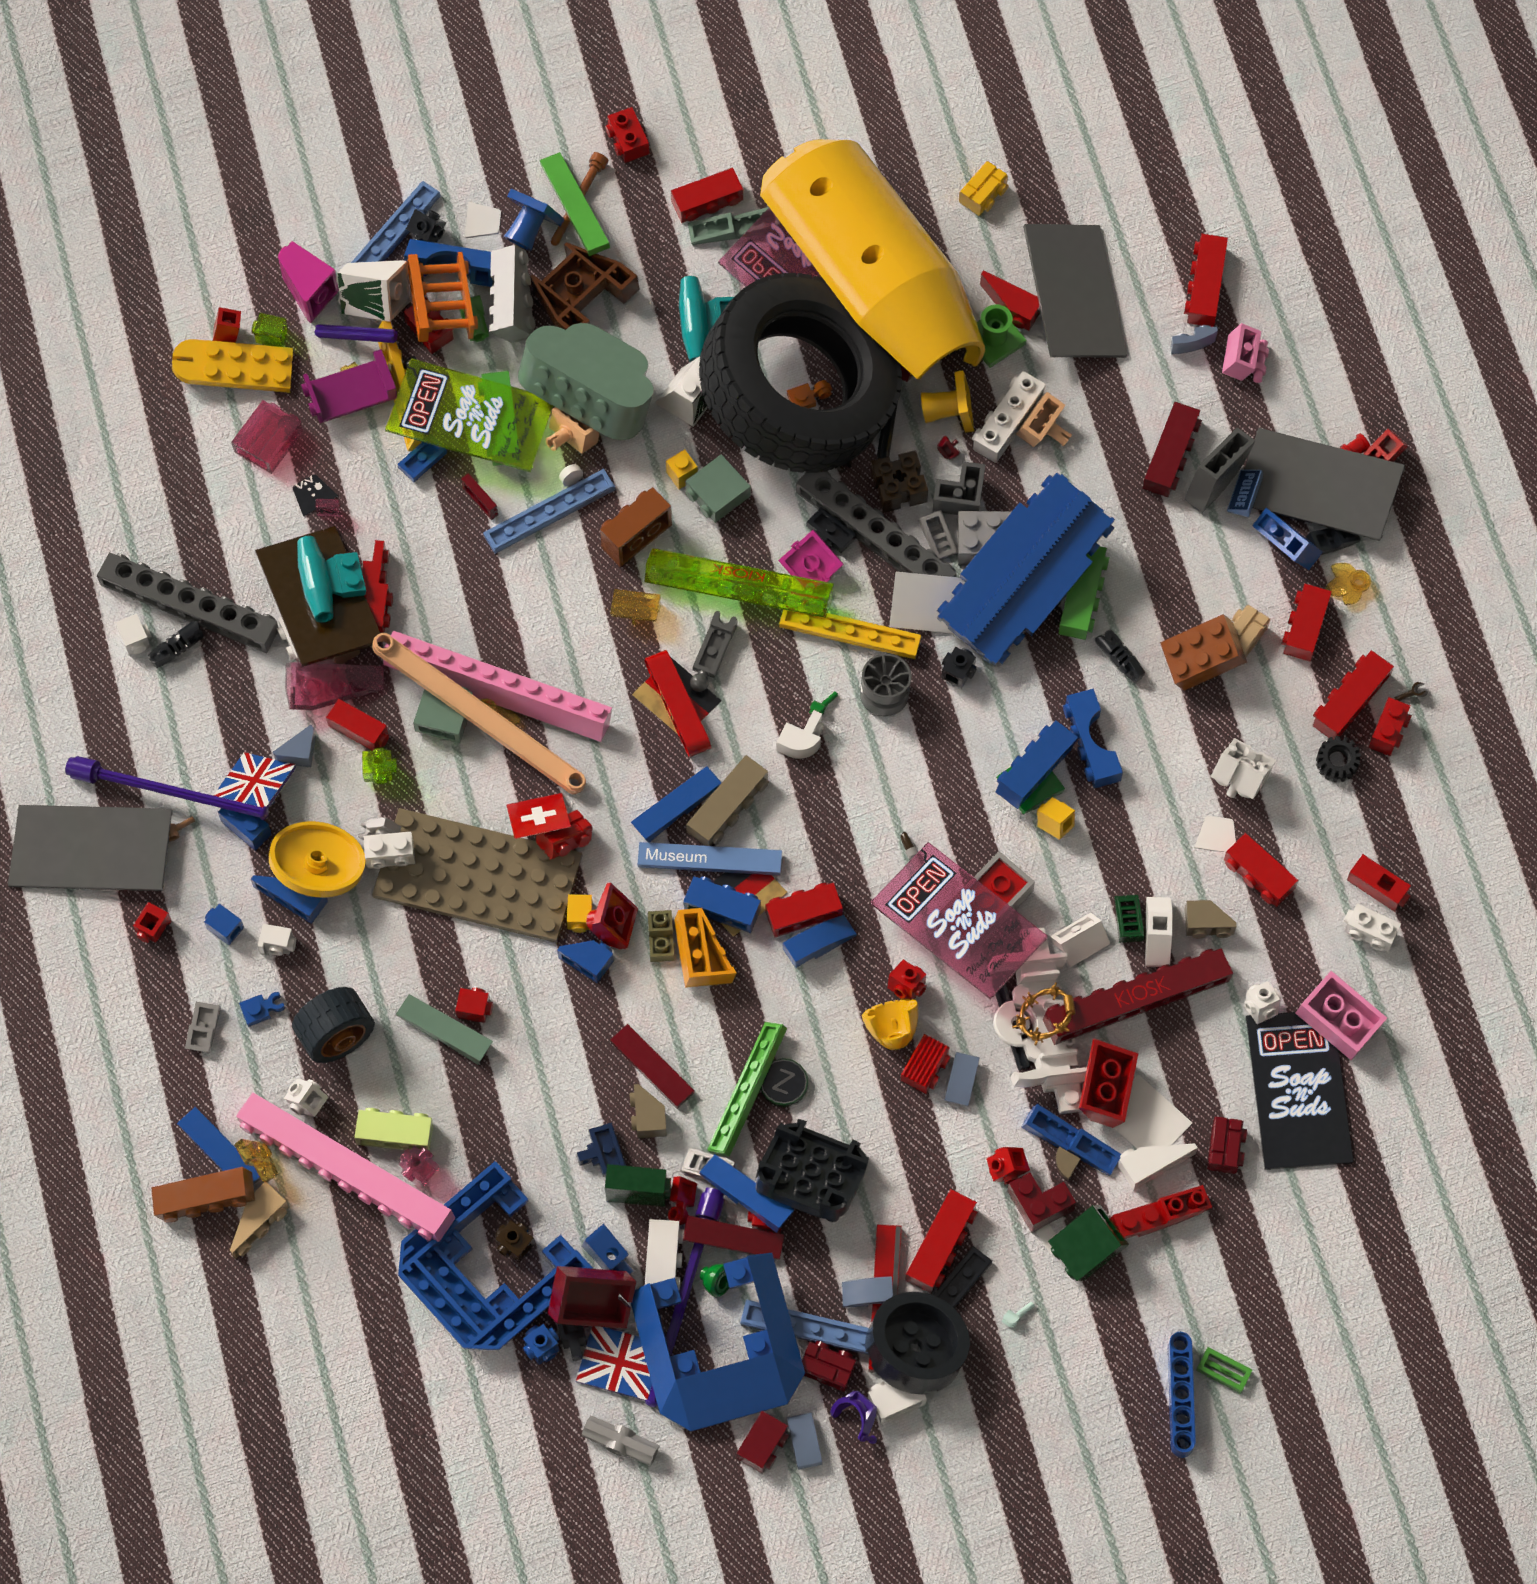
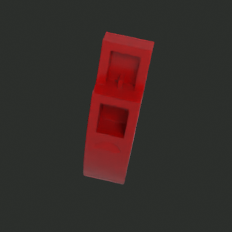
M375 540L373 560L363 561L362 575L366 587V595L364 596L380 633H385V628L390 627L391 619L390 614H387L388 606L392 607L393 593H390L389 586L386 584L387 571H384L385 563H389L390 550L386 549L385 541Z
M1201 1185L1159 1198L1157 1202L1114 1214L1110 1219L1123 1237L1127 1239L1136 1235L1141 1237L1178 1224L1210 1210L1212 1205L1204 1186Z

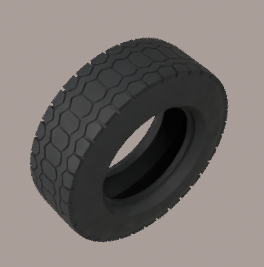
M779 273L769 275L743 288L728 303L705 339L700 354L699 378L702 393L705 396L704 399L709 411L712 410L711 414L717 424H721L720 428L728 437L733 435L731 440L741 449L745 446L746 449L744 451L754 458H757L759 455L760 461L769 465L774 463V467L783 470L790 468L792 472H824L836 469L853 460L868 447L886 425L896 408L901 392V364L856 323L823 278L817 276L812 278V275L783 273L781 275ZM775 336H786L800 339L817 348L830 360L837 370L843 390L842 405L831 409L816 410L799 406L784 398L771 386L763 374L758 359L759 341Z

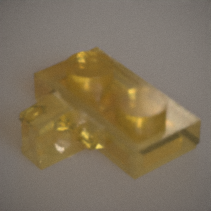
M240 1139L235 1143L234 1146L245 1165L254 1166L263 1182H269L278 1175L274 1161L271 1158L272 1152L265 1143Z

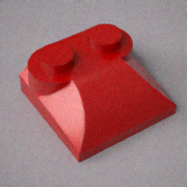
M611 882L607 883L597 909L591 910L587 915V927L609 947L620 950L626 949L629 945L638 907Z

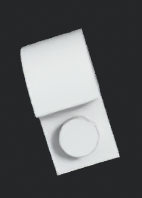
M813 710L804 730L786 722L777 740L776 751L796 759L807 758L815 754L821 746V737L819 736L824 728L822 713Z

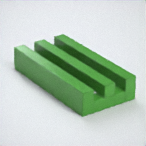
M1207 1347L1196 1369L1199 1373L1240 1394L1252 1373V1369ZM1211 1356L1219 1360L1220 1362L1244 1373V1377L1209 1360L1208 1357ZM1204 1365H1207L1231 1377L1232 1379L1240 1382V1385L1204 1367Z

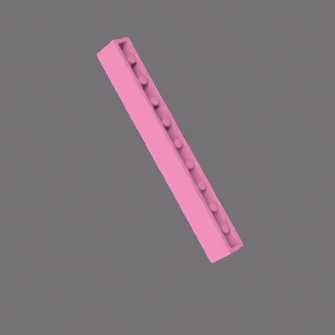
M393 631L391 637L455 683L469 689L478 699L600 742L610 726L612 707ZM383 659L384 666L396 669Z
M255 1093L251 1094L236 1115L241 1123L240 1128L248 1134L253 1132L260 1136L259 1139L265 1144L278 1146L279 1151L289 1158L292 1155L299 1159L298 1162L305 1168L310 1170L313 1167L319 1171L318 1174L325 1180L331 1181L333 1179L337 1181L338 1186L347 1193L351 1191L357 1193L361 1201L368 1205L372 1202L378 1206L377 1209L388 1217L391 1214L399 1218L397 1221L408 1229L411 1226L419 1230L418 1234L428 1241L432 1238L440 1242L455 1220L451 1209Z

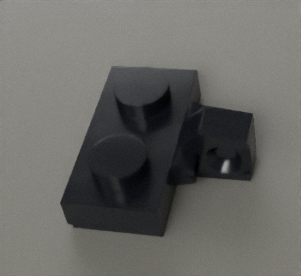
M822 507L806 522V527L810 530L814 529L830 548L832 546L840 553L857 536V534Z

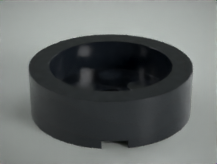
M904 1292L886 1300L877 1310L865 1339V1349L872 1361L871 1366L874 1371L892 1387L911 1394H924V1392L934 1390L938 1392L950 1385L964 1364L970 1347L969 1332L960 1314L946 1301L924 1292ZM918 1343L921 1351H913L909 1344Z

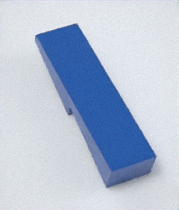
M706 766L631 821V823L644 839L650 843L684 813L686 815L689 814L719 787L721 781Z
M1039 1104L1032 1107L1021 1128L1059 1148L1060 1146L1076 1155L1084 1163L1108 1176L1111 1175L1121 1158V1153L1082 1128L1076 1129Z
M196 1107L177 1123L203 1153L222 1171L244 1167L252 1172L253 1185L262 1178V1174Z
M716 1154L699 1172L703 1178L734 1203H740L776 1233L794 1212L792 1207L757 1193L756 1182Z

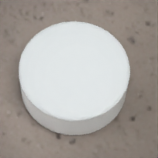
M572 464L561 471L559 479L564 486H572L582 478L583 472L578 465Z

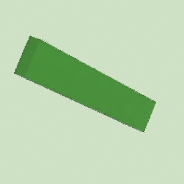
M559 152L541 159L540 165L589 256L609 249L610 243L561 153Z
M764 1023L707 1151L711 1154L730 1157L786 1033L787 1028L783 1024Z

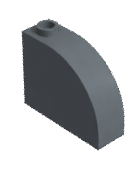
M1236 428L1198 466L1184 500L1203 513L1236 476L1247 459L1255 440L1239 428Z

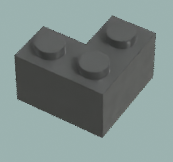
M963 461L960 482L936 479L932 512L941 510L942 513L958 515L959 511H979L986 464Z

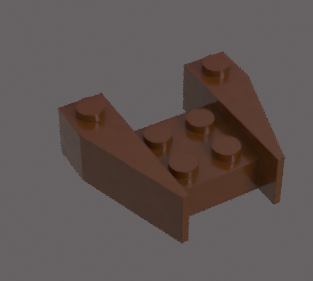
M567 242L564 244L566 258L542 281L533 274L530 276L533 291L554 326L564 330L578 323L591 324L590 320L580 312L604 289L623 304L640 290L638 276L621 262L597 253L589 256L586 249Z

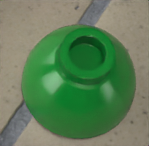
M723 1264L706 1266L701 1270L700 1280L703 1281L705 1290L711 1296L718 1298L728 1291L730 1287Z

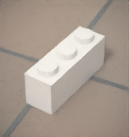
M649 1220L645 1285L675 1278L680 1292L681 1277H676L677 1268L682 1267V1253H678V1244H683L684 1229H680L679 1221Z

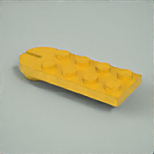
M189 339L179 343L174 349L172 371L179 380L187 384L290 393L293 348Z

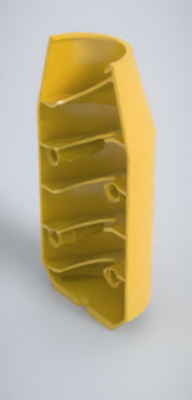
M832 139L808 141L795 147L794 152L788 157L779 158L763 175L760 196L856 323L916 379H921L939 360L963 347L967 350L963 358L964 362L972 364L973 367L980 363L985 353V345L958 272L857 142Z

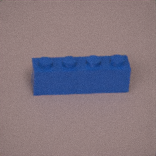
M1056 720L1050 727L1046 725L1038 735L1040 738L1036 742L1032 740L1024 750L1026 753L1022 757L1018 755L1011 764V770L1009 772L1003 771L996 781L999 784L995 792L1016 809L1028 799L1067 756L1078 739L1075 734Z

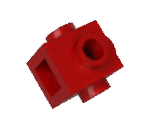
M903 959L889 974L887 988L893 991L900 999L912 1000L916 997H921L927 988L925 984L926 973L920 967L913 966Z
M1002 1147L995 1150V1154L986 1159L993 1182L1009 1184L1018 1179L1019 1176L1030 1171L1023 1148Z

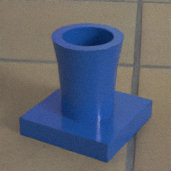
M510 189L507 197L517 204L521 210L503 237L523 249L532 251L535 238L543 220L561 227L564 218L548 204Z

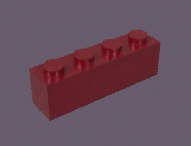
M1174 402L1145 475L1142 489L1165 497H1169L1171 490L1176 491L1180 480L1177 474L1179 471L1183 472L1187 462V458H1184L1186 451L1191 452L1195 439L1192 438L1193 433H1198L1202 424V420L1199 419L1201 410Z

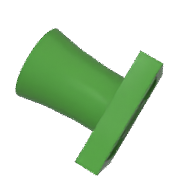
M998 304L986 307L981 314V320L976 322L985 345V353L982 359L989 368L1026 345L1027 341L1013 325V317L1010 310Z

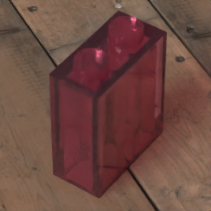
M262 400L232 440L233 450L238 455L272 474L303 433L301 421L294 414L290 413L288 415L283 412L275 403L271 402L269 404Z

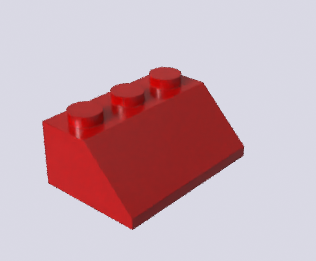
M1093 1039L1079 1109L1091 1121L1111 1128L1125 1122L1139 1053Z

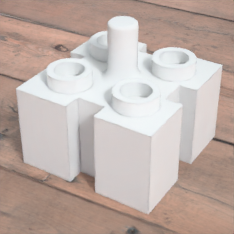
M1234 738L1221 754L1211 777L1222 786L1227 787L1230 784L1226 793L1228 797L1235 798L1238 793L1242 797L1253 799L1259 789L1266 783L1277 760L1262 752L1257 753L1251 750V746Z

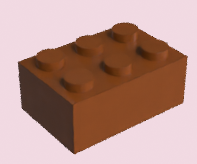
M653 487L648 491L641 492L637 496L636 501L631 505H625L615 518L608 519L602 524L600 535L601 546L604 552L619 567L623 566L672 526L671 505Z
M1224 614L1160 642L1174 683L1184 691L1247 663L1233 621Z

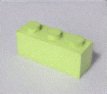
M366 1108L365 1110L358 1111L354 1138L357 1145L429 1153L433 1121L431 1117L423 1113H414V1116L404 1115L403 1112L397 1110L385 1113L380 1112L376 1108Z

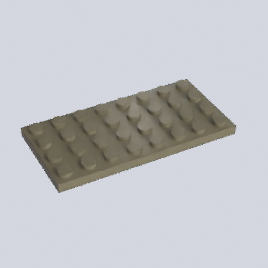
M401 808L398 809L395 823L402 826L400 832H412L415 864L380 868L372 893L373 898L557 943L567 911L568 894H572L583 856L582 852L571 850L566 856H558L551 860L545 854V851L537 845L536 841L525 838L515 839L512 835Z

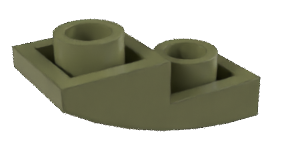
M672 910L648 911L650 962L674 961Z

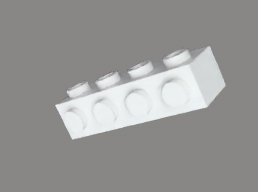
M1024 371L1021 372L1019 377L1015 376L1010 382L1007 394L1003 393L998 399L995 411H990L986 416L983 428H978L972 437L974 441L973 450L997 463L1036 403L1045 394L1046 384Z

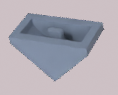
M309 725L273 751L275 760L296 764V766L311 767L316 740L314 727Z

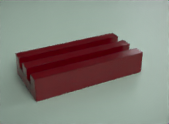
M469 473L462 477V487L490 520L497 517L498 509L495 502Z

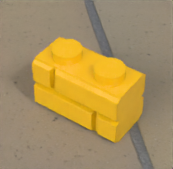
M986 161L959 192L960 204L969 208L978 216L984 211L988 212L995 203L994 199L1006 192L1008 188L1007 174L999 168L997 169L989 161Z

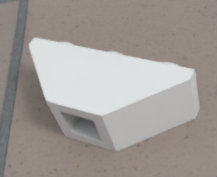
M1146 897L1145 966L1161 967L1166 964L1170 965L1172 944L1171 898Z

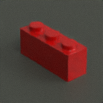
M734 168L671 190V202L681 223L694 221L702 215L716 213L721 208L735 206L740 201H743V188Z
M1304 584L1303 591H1297L1294 604H1297L1298 607L1296 612L1291 611L1288 624L1292 626L1290 632L1285 631L1281 643L1285 645L1283 654L1311 661L1332 591L1309 584Z
M1246 833L1225 853L1224 861L1226 866L1232 872L1239 873L1247 886L1259 891L1262 899L1268 904L1272 903L1277 908L1296 889L1299 880Z
M833 882L830 884L820 883L814 889L808 891H795L791 896L783 899L782 897L773 898L765 904V913L775 938L842 916L843 907Z

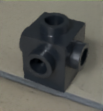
M415 209L406 230L415 234V239L437 243L444 234V227L447 222L440 219L441 215L435 211Z
M955 646L952 653L948 652L943 659L942 665L944 667L942 668L941 678L962 689L967 679H972L978 667L975 666L976 657L971 651Z

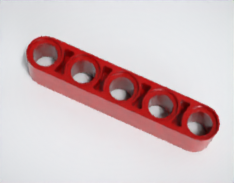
M664 650L644 658L647 670L688 757L690 758L712 748L710 740L668 651Z

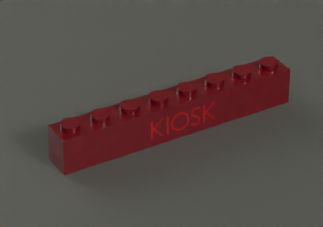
M1222 948L1215 951L1213 949L1205 950L1198 957H1185L1176 965L1170 966L1166 964L1159 967L1154 973L1148 974V972H1144L1129 982L1122 980L1115 983L1112 988L1106 990L1099 988L1093 991L1090 996L1084 998L1077 996L1073 998L1076 1013L1071 1017L1070 1023L1067 1026L1070 1031H1063V1033L1060 1032L1051 1037L1053 1044H1060L1228 983L1233 972ZM1055 1004L1047 1009L1043 1022L1048 1032L1056 1029L1053 1023L1059 1024L1067 1016L1065 1005Z

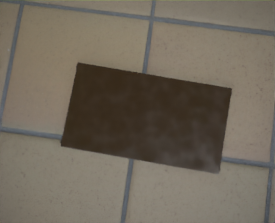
M335 526L255 550L301 667L372 646L374 638L380 634L364 595L342 598V596L333 594V618L323 623L315 620L305 599L298 569L297 541L304 536L315 537L325 561L336 554H344L346 550Z

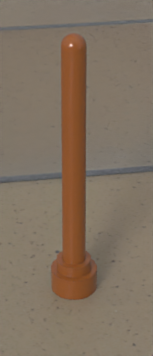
M593 152L589 159L590 169L579 187L584 197L597 173L604 170L609 162L608 158L601 153ZM567 213L563 216L564 221L561 227H557L551 238L553 246H557L560 243L571 222Z

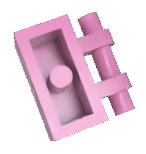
M1241 323L1228 335L1222 370L1223 374L1243 381L1253 373V381L1256 383L1262 382V378L1266 374L1265 359L1268 358L1269 349L1267 348L1268 341L1260 340V330Z

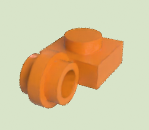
M822 380L814 385V390H811L809 384L806 383L787 390V396L792 403L809 409L816 406V397H819V399L828 398L832 394V387L826 380Z

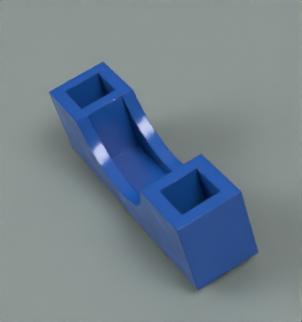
M414 239L409 240L404 254V261H407V263L408 255L417 254L419 263H423V265L456 264L458 252H463L464 261H468L469 273L466 276L470 284L492 287L494 284L491 278L490 251Z
M1094 688L1067 695L1063 711L1066 719L1070 718L1072 726H1070V731L1078 737L1077 740L1080 746L1077 747L1078 755L1081 761H1085L1087 767L1085 768V775L1088 782L1092 781L1094 789L1120 782L1123 771L1116 751L1102 749L1095 744L1089 733V728L1099 719L1101 712Z

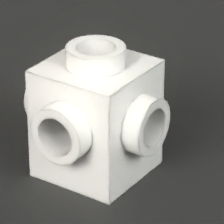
M1267 981L1261 985L1255 984L1247 990L1244 1005L1246 1011L1259 1024L1278 1015L1281 996L1278 990L1272 988Z
M297 1079L289 1087L284 1099L291 1104L289 1108L294 1113L300 1116L307 1114L315 1117L328 1099V1096L320 1090L321 1087L316 1082L310 1079L308 1081Z

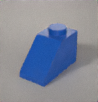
M594 940L564 945L557 949L559 959L597 984L614 962L612 949L605 943L601 942L598 944Z

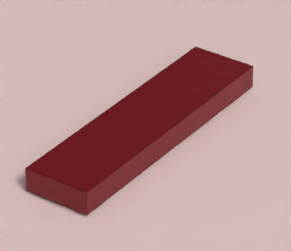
M629 1024L624 1026L610 1039V1043L676 1109L695 1093V1090Z
M687 1216L683 1241L752 1255L772 1253L774 1259L777 1260L780 1259L784 1239L783 1234L693 1216Z

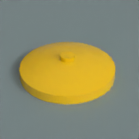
M307 821L289 825L277 833L270 846L269 865L276 878L289 889L306 896L326 898L342 895L359 883L364 872L365 854L358 841L345 830L328 823Z

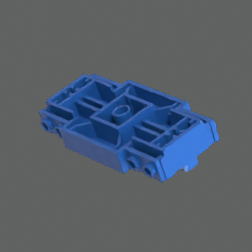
M1056 473L1053 477L1048 475L1041 484L1043 490L1038 495L1034 493L1026 502L1028 508L1022 503L1015 507L961 572L960 578L965 581V584L963 585L960 582L952 591V594L955 596L951 601L947 602L945 600L937 610L940 613L937 617L940 622L943 621L952 633L981 655L984 661L994 666L998 662L1003 664L1011 654L1008 651L1013 644L1018 646L1026 636L1023 634L1024 630L1031 636L1037 631L1092 564L1093 561L1086 555L1092 556L1100 547L1097 542L1101 537L1107 538L1115 528L1112 526L1115 519L1107 516L1102 508L1095 504L1083 491H1079L1068 482L1069 479L1063 474Z

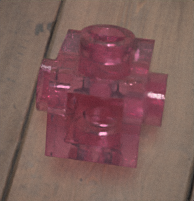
M415 1145L411 1150L409 1148L406 1149L399 1159L401 1161L399 1166L403 1169L401 1174L410 1182L416 1180L423 1186L427 1184L440 1167L432 1160L434 1155L424 1147L418 1149ZM420 1162L419 1166L414 1167L416 1163Z

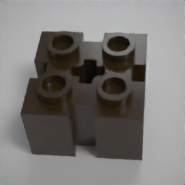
M916 450L898 454V460L890 461V457L871 461V475L875 488H879L878 498L883 513L901 509V503L908 502L910 507L928 502V488L924 475H920L921 465Z

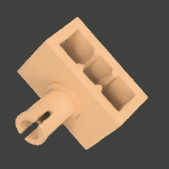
M1046 392L1036 403L1016 432V435L1032 447L1041 442L1047 434L1064 446L1072 434L1056 424V419L1065 407V404Z
M556 407L552 409L549 428L555 433L546 438V445L552 451H555L567 442L583 454L598 443V431Z

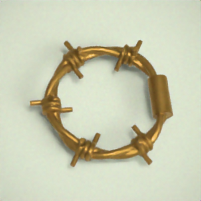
M1057 982L1051 988L1043 989L1036 994L1031 995L1028 992L1029 996L1027 998L1022 996L1025 1002L1021 1006L1020 1015H1016L1017 1025L1012 1026V1028L1019 1027L1022 1032L1035 1041L1034 1045H1037L1038 1041L1043 1043V1039H1048L1060 1032L1070 1031L1067 1026L1070 1023L1071 1017L1076 1013L1073 996L1067 995L1059 987H1056ZM1051 994V996H1054L1053 1000H1055L1059 995L1064 996L1063 1000L1067 1016L1063 1022L1059 1024L1053 1023L1056 1027L1054 1031L1041 1033L1038 1032V1027L1034 1032L1032 1030L1029 1032L1026 1029V1020L1030 1019V1016L1024 1018V1013L1029 1005L1033 1008L1032 1004L1034 1002L1039 1004L1035 1000L1037 997Z

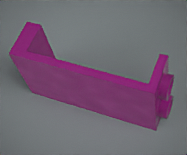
M382 349L373 352L374 361L310 381L308 374H303L305 383L301 384L305 398L310 397L312 403H309L308 406L312 417L317 416L319 424L398 398L396 387Z

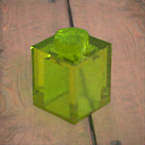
M259 313L258 320H254L251 331L254 334L256 343L283 347L288 332L286 318Z

